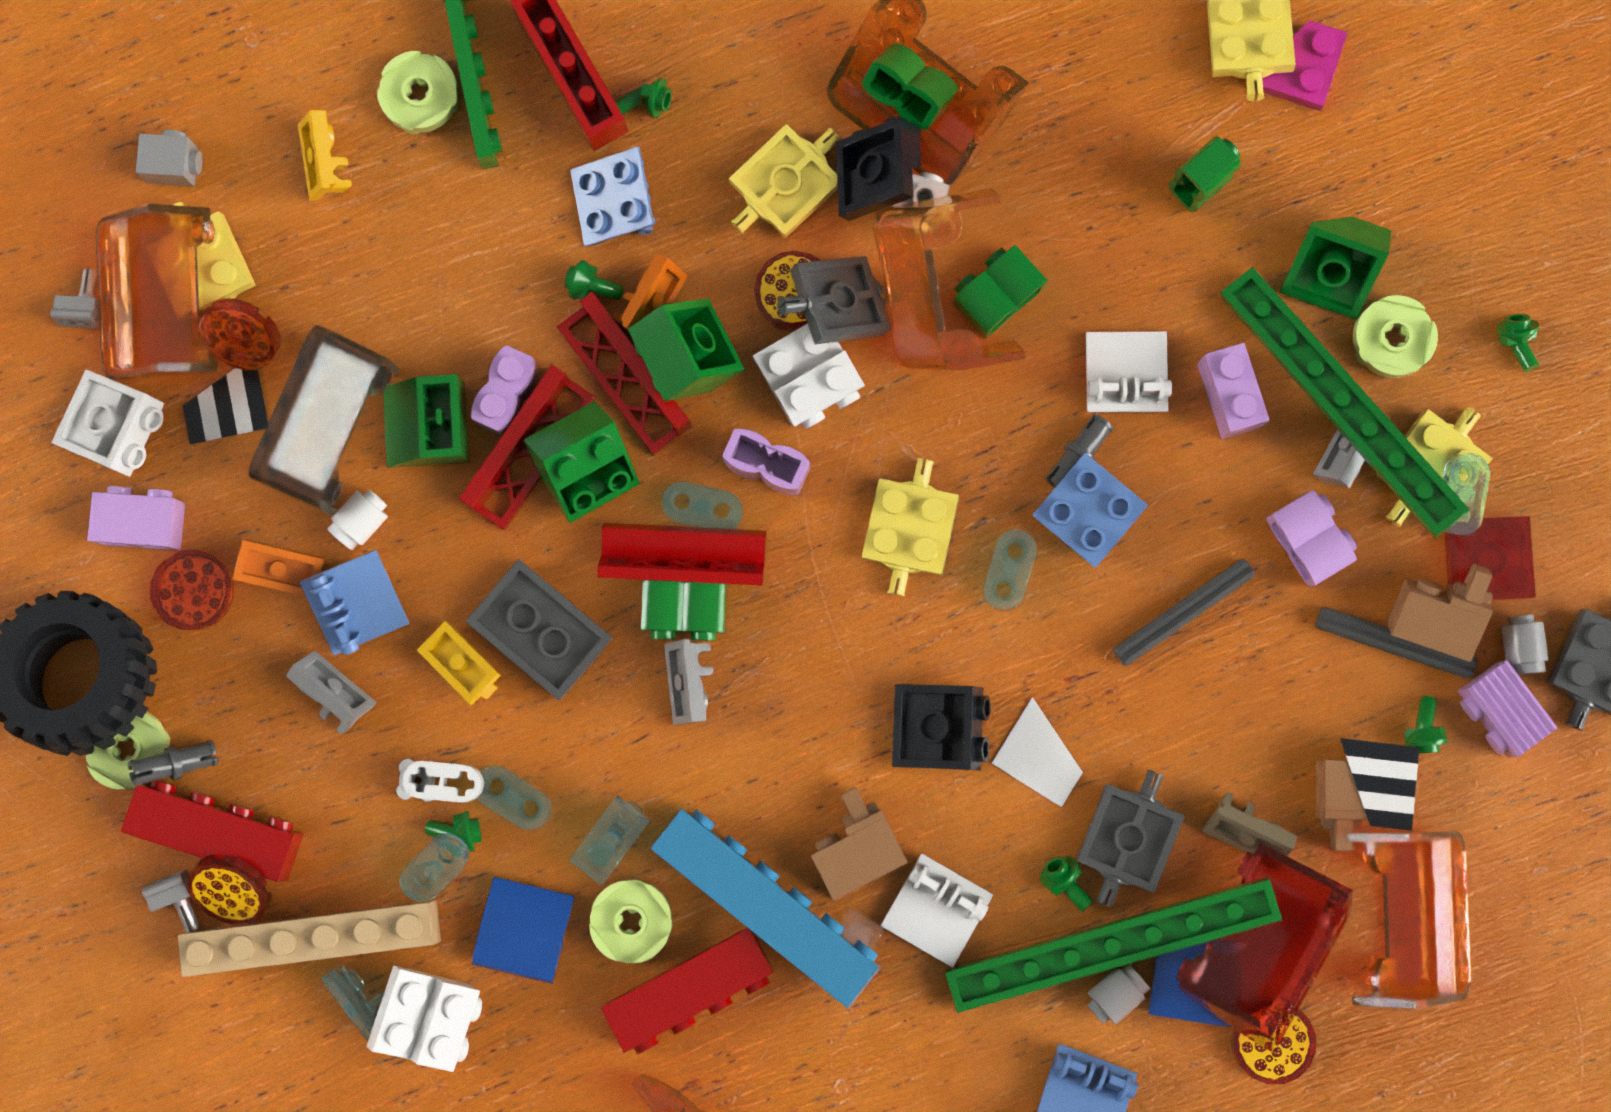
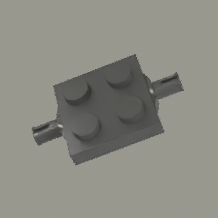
M866 256L797 263L790 272L798 296L780 297L777 307L781 308L779 313L782 315L802 312L807 320L815 345L884 336L891 330L885 313V302L903 300L904 290H901L903 288L901 284L879 285L871 272Z
M1588 609L1579 610L1547 681V684L1565 692L1575 702L1565 725L1578 731H1583L1584 724L1591 710H1601L1611 715V619L1604 618Z
M1148 769L1140 792H1126L1112 785L1105 784L1075 859L1077 862L1096 869L1105 877L1096 901L1103 904L1105 902V905L1113 907L1121 884L1135 885L1155 893L1185 815L1165 808L1155 799L1164 775Z

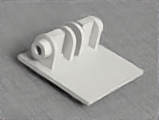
M1167 331L1085 333L1087 412H1168V397H1171L1172 383L1171 380H1168Z
M921 853L880 926L953 968L976 925L985 916L993 894Z

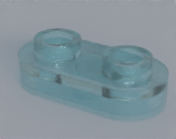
M1458 454L1452 457L1446 464L1443 480L1470 510L1465 517L1445 532L1451 535H1469L1474 533L1483 521L1490 480V468L1486 460L1478 454ZM1462 467L1468 472V477L1465 481H1462L1459 476Z
M677 482L667 488L662 498V506L668 518L673 522L687 526L736 529L743 518V508L740 500L734 494L688 482ZM680 495H686L690 498V504L685 509H679L675 506V500ZM720 504H725L730 508L729 515L725 518H719L714 514L715 508Z
M1014 529L1005 532L995 545L983 586L984 598L994 609L1001 611L1013 609L1024 597L1036 557L1037 547L1032 536L1023 530ZM1012 544L1020 546L1022 556L1018 559L1011 558L1007 552L1008 546ZM1000 583H1006L1011 589L1010 595L1006 598H1002L996 593V586Z
M490 766L480 771L484 780V787L477 799L482 804L516 826L526 830L540 828L549 820L552 805L549 797L543 791L505 767ZM494 779H500L504 784L503 791L498 795L493 794L490 790V784ZM528 801H534L538 805V812L533 817L526 815L524 811V806Z
M440 834L434 837L402 871L399 884L404 894L418 902H427L434 899L464 869L469 860L467 845L462 839L452 834Z

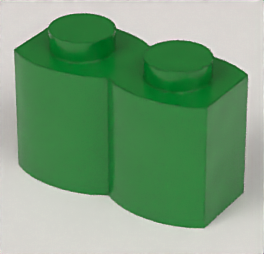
M892 43L872 62L861 83L874 99L885 105L894 106L902 118L925 130L947 110L958 91L957 85L948 75L939 69L926 66L913 50L898 43Z
M1218 136L1213 137L1175 171V177L1169 182L1170 191L1189 212H1196L1232 180L1233 174L1241 165L1239 150L1230 140L1226 138L1222 140Z
M1016 245L1007 251L1003 247L998 249L986 260L985 265L988 268L977 277L973 273L969 274L954 289L958 294L954 297L953 305L984 339L993 334L1016 312L1034 299L1047 284L1048 280Z
M643 580L641 630L651 631L650 639L675 640V632H690L691 640L716 641V633H725L727 584Z

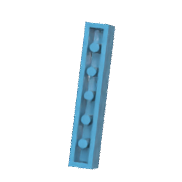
M681 809L650 849L846 1008L851 1007L881 968L874 961L878 954L860 939L855 944H852L842 936L841 933L845 930V927L829 914L825 913L820 918L808 908L812 901L798 889L792 887L788 892L776 883L780 875L761 860L756 866L743 856L747 849L730 835H727L723 840L711 830L715 823L698 809L692 814Z

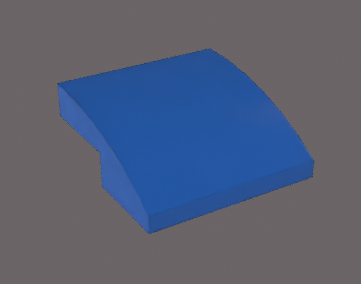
M494 877L483 913L472 965L553 984L564 946V936L574 905V896Z
M1214 939L1156 956L1149 1014L1235 1028L1247 944Z

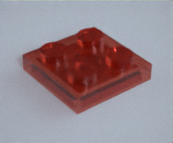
M1530 516L1461 519L1444 532L1448 584L1454 586L1456 581L1464 583L1472 564L1475 563L1489 568L1493 575L1487 592L1493 595L1491 601L1536 598Z

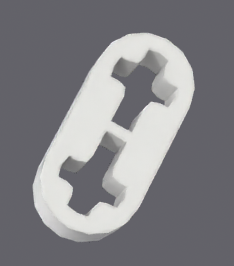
M416 761L405 769L402 776L405 791L412 797L419 799L471 802L478 798L484 787V780L480 771L469 765ZM422 768H426V775L440 777L439 785H425L424 792L419 791V784L412 783L413 775L420 774ZM463 772H468V779L473 780L475 785L473 789H467L465 796L460 795V788L447 786V778L459 779L462 777Z

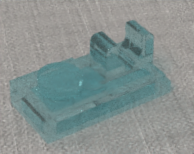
M617 795L569 861L602 886L649 824L650 820L642 814L644 809L632 800L627 803Z
M343 965L336 967L322 977L321 980L368 1041L384 991L367 1001V996L362 991L365 988V984L360 976L352 968L346 970Z

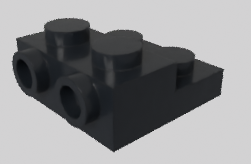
M891 117L886 119L883 124L868 130L855 131L850 137L836 142L839 217L851 221L914 198L912 168L921 165L920 128L908 122L905 118Z
M895 684L892 767L981 771V762H987L990 749L988 738L982 737L983 720L987 721L991 713L989 696H983L984 688L954 685Z

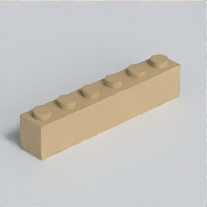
M437 900L200 930L178 935L182 977L421 947L441 942Z

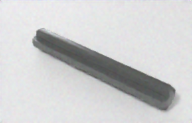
M1245 559L1238 560L1114 647L1113 652L1122 665L1127 666L1252 579L1255 573L1250 564Z
M1328 607L1321 608L1318 613L1316 627L1320 630L1463 678L1471 677L1475 671L1477 659L1474 656L1471 662L1392 636L1388 627Z

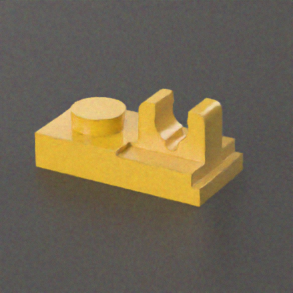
M310 110L298 123L309 201H317L326 193L345 192L351 187L352 183L351 180H340L333 174L334 170H344L349 164L348 159L345 157H331L330 150L334 144V132L332 126L327 123L326 111Z
M444 621L417 649L430 665L470 705H473L480 696L487 700L498 688L494 682L501 675L447 621Z

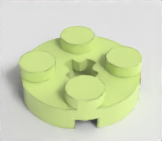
M421 51L405 52L388 62L381 73L383 77L377 90L379 104L387 118L395 126L404 129L409 134L426 133L440 128L459 108L460 100L458 98L459 86L457 79L449 65L436 55L422 54ZM416 83L421 88L429 87V90L425 93L426 97L420 101L408 98L413 93L411 86Z
M1391 295L1372 303L1356 320L1353 329L1355 357L1361 365L1366 366L1370 371L1379 376L1401 378L1411 375L1426 364L1436 350L1438 341L1436 324L1434 320L1431 322L1429 315L1425 312L1426 308L1415 299L1401 295ZM1393 327L1399 328V335L1405 337V342L1398 343L1396 347L1391 346L1389 340L1385 338V333L1390 332Z
M146 711L143 718L135 715L131 722L134 729L126 737L120 734L115 735V745L105 750L94 746V752L86 755V761L89 765L87 768L96 781L112 789H135L129 776L133 769H128V761L164 753V748L169 747L170 737L168 733L164 730L161 722ZM131 738L134 741L135 754L127 756L122 760L119 757L121 750L117 747L119 741L127 742Z
M639 879L623 880L608 886L597 896L591 909L589 924L591 938L602 954L615 961L641 963L654 957L667 943L673 927L672 910L665 895L654 885ZM625 910H628L631 914L639 912L642 918L638 922L641 929L635 933L631 928L626 931L621 928L620 924L624 921L621 914Z

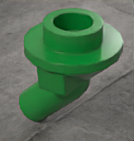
M658 78L650 85L643 84L642 87L625 94L615 100V103L622 115L643 103L650 117L658 118L662 112H666L669 109L672 91L670 88H667L665 79Z
M585 260L579 261L576 266L572 265L568 269L564 283L565 288L568 289L569 297L574 300H581L591 292L619 300L623 295V286L596 277L598 268Z
M1512 314L1505 317V321L1497 325L1500 343L1511 346L1524 372H1529L1539 366L1536 357L1527 341L1537 337L1539 323L1532 320L1527 314Z
M1423 696L1420 699L1416 727L1405 729V745L1419 747V753L1439 752V744L1447 743L1444 726H1433L1437 700L1434 697Z
M469 811L453 815L454 826L436 820H429L427 822L425 833L428 836L446 842H456L459 852H475L474 843L482 842L479 819H471Z
M1069 856L1055 857L1046 863L1040 875V881L1052 894L1057 896L1063 891L1081 912L1088 909L1094 902L1075 882L1082 872L1074 858Z

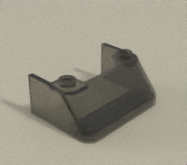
M318 324L315 325L302 346L249 467V478L281 495L334 516L338 509L331 505L337 502L343 488V482L339 481V472L336 470V467L368 395H376L379 390L384 392L391 381L392 375L397 377L400 369L387 357Z

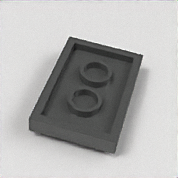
M520 559L516 561L465 621L559 701L566 696L614 639Z

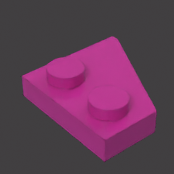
M1309 20L1293 36L1296 64L1294 72L1273 73L1262 78L1263 93L1321 111L1324 107L1348 32Z

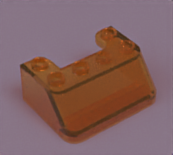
M879 0L870 8L832 76L827 88L829 100L837 110L863 130L883 124L888 118L901 117L894 106L885 105L874 99L861 83L872 62L892 43H898L913 50L926 66L934 67L944 72L958 87V91L947 110L927 130L920 129L921 165L913 168L919 174L921 172L935 174L943 179V183L951 185L962 175L998 131L1029 82L1009 67L996 66L990 69L984 75L979 85L976 86L916 39L927 17L926 8L922 0Z

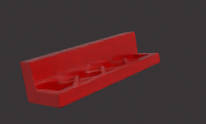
M591 292L579 301L582 308L556 327L652 455H655L692 427L691 422L675 400L664 402L661 394L653 385V378L643 358L637 353L635 347L594 293ZM589 317L597 327L595 344L578 342L569 330ZM602 335L610 346L600 345ZM584 349L594 350L592 360ZM599 351L616 353L620 357L619 375L600 372L597 368ZM626 367L635 378L624 376ZM607 380L618 382L616 392ZM623 383L641 385L645 391L643 407L625 405L621 399ZM650 398L658 409L648 408ZM631 412L642 413L640 423ZM647 414L664 416L673 429L653 442L645 431Z
M551 365L459 497V500L504 531L542 478L532 460L534 471L531 476L525 480L512 482L510 471L512 463L515 459L531 456L528 450L521 451L526 445L524 439L533 435L538 426L555 423L569 415H558L556 400L565 387L583 399L576 411L596 400L593 394L570 380L566 373L554 365ZM552 408L553 417L544 418ZM506 475L507 483L498 485L503 476ZM522 487L515 497L514 488ZM508 489L511 504L501 518L483 506L492 492Z
M603 523L601 557L598 563L597 577L763 586L766 531Z

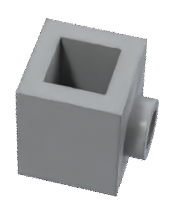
M163 130L161 135L139 133L135 171L139 177L147 184L195 187L196 175H200L202 171L203 158L199 148L186 137L185 133L176 130Z

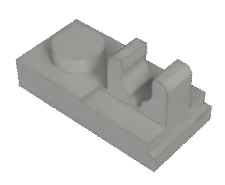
M1337 429L1313 475L1324 483L1350 488L1354 479L1359 474L1365 459Z
M682 639L664 644L673 725L707 721L708 699L703 690L700 677L711 675L713 667L700 666L698 655L699 653L711 651L710 644L690 643V639Z
M316 651L295 663L286 675L304 694L323 705L319 712L323 720L331 714H334L341 720V724L336 730L340 734L350 729L357 719L370 711L377 703Z

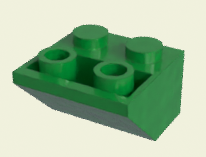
M457 374L414 377L383 387L386 461L388 468L469 463L465 382Z
M595 401L524 439L537 471L569 523L640 484L614 420Z

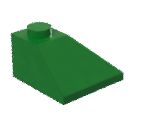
M1356 217L1311 222L1281 286L1280 293L1357 319L1389 255L1391 230Z

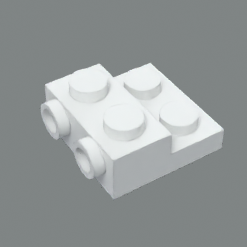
M808 323L752 355L753 360L788 421L794 427L801 423L803 428L807 429L825 418L822 410L834 403L837 404L839 409L851 404L860 398L857 390L865 386L846 351L842 350L840 344L832 342L815 345Z
M85 370L51 443L130 477L133 470L141 467L146 459L144 446L150 433L157 431L163 423V412L161 410L164 403L143 392Z
M393 965L366 1047L373 1052L410 1059L418 1065L454 1072L456 1063L462 1062L468 1053L469 1042L465 1035L470 1021L475 1022L481 1014L482 1000L478 997L480 990L466 982Z

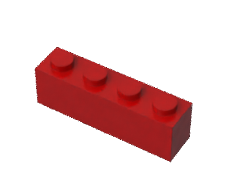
M511 0L510 2L518 21L592 150L596 151L627 134L628 129L622 113L556 0Z
M162 780L152 781L151 785L140 784V786L135 787L120 832L275 882L288 881L304 834L292 830L294 822L275 816H270L268 822L253 817L255 810L231 803L230 808L226 809L214 805L216 798L213 796L192 791L190 797L175 792L177 785Z
M747 927L605 1003L601 1010L623 1053L634 1048L636 1054H640L658 1044L659 1041L656 1036L671 1028L675 1035L694 1025L696 1021L693 1016L708 1008L712 1015L731 1005L733 1001L730 996L745 989L749 995L770 983L767 976L771 975L774 969L756 934Z

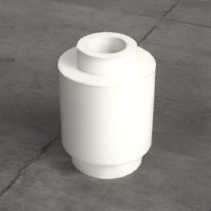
M370 489L365 494L356 490L331 518L333 523L328 527V531L347 548L353 550L358 544L363 545L388 518L387 514L383 511L387 504Z

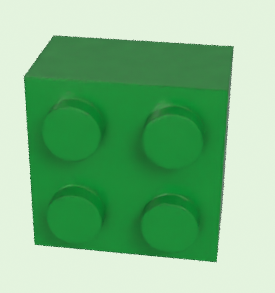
M709 298L661 305L628 328L634 341L635 349L643 358L653 378V385L661 394L664 402L710 393L745 370Z

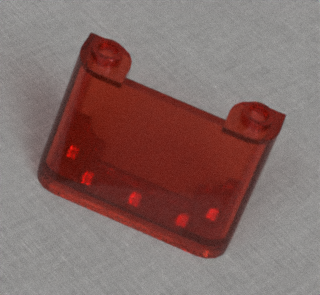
M1260 842L1254 854L1249 851L1245 854L1237 874L1242 876L1241 884L1269 877L1282 920L1211 940L1202 956L1199 954L1194 960L1187 958L1184 961L1176 980L1180 982V992L1256 1044L1273 1053L1282 1041L1348 920L1351 912L1353 890Z

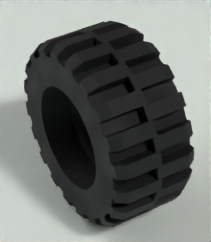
M60 591L57 594V598L47 593L36 597V605L34 606L25 602L15 609L17 616L12 621L5 619L0 625V630L2 631L0 634V722L4 723V729L24 742L65 756L71 753L79 756L88 755L94 752V746L105 750L115 745L114 736L120 734L126 737L134 729L131 722L135 715L143 718L148 710V707L143 705L146 696L152 697L154 695L156 684L150 681V675L157 673V664L155 659L147 655L153 651L149 638L142 635L143 629L135 620L128 617L126 613L97 596L85 592L79 595L74 591ZM80 639L93 640L99 652L100 665L97 679L91 690L81 700L69 707L57 710L49 708L42 691V678L49 660L60 648L70 642Z

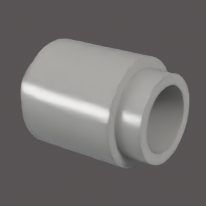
M1534 615L1508 617L1509 625L1501 626L1505 660L1510 663L1518 675L1546 672L1545 661H1549L1544 622H1535Z
M1129 964L1124 965L1121 969L1117 967L1088 992L1092 1001L1087 1006L1103 1024L1110 1019L1117 1025L1145 999L1143 995L1150 987Z

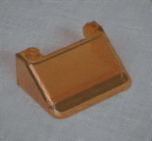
M145 204L104 217L99 221L96 230L101 362L106 378L120 380L217 372V364L220 357L212 352L210 347L204 342V339H201L197 268V247L210 244L214 239L215 228L212 220H210V208Z

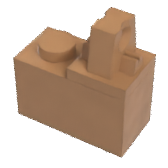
M1473 563L1464 583L1456 581L1454 586L1448 584L1445 591L1442 590L1443 587L1440 584L1429 579L1419 578L1418 582L1405 578L1387 620L1391 635L1471 662L1493 613V608L1490 604L1493 595L1487 592L1493 576L1490 569Z
M1316 760V818H1321L1322 829H1329L1331 851H1352L1353 830H1361V821L1367 820L1347 760Z
M856 787L841 794L850 812L849 815L841 818L845 825L844 830L848 836L840 839L836 832L816 842L815 846L818 851L811 854L833 901L908 863L882 810L878 809L875 802L865 806Z

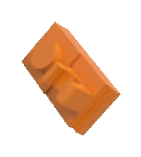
M656 253L636 287L637 291L635 294L626 292L622 297L629 303L624 313L614 312L612 315L613 320L628 330V328L659 306L673 303L688 275L670 259Z
M242 539L232 580L306 597L300 581L321 573L324 558L253 540Z

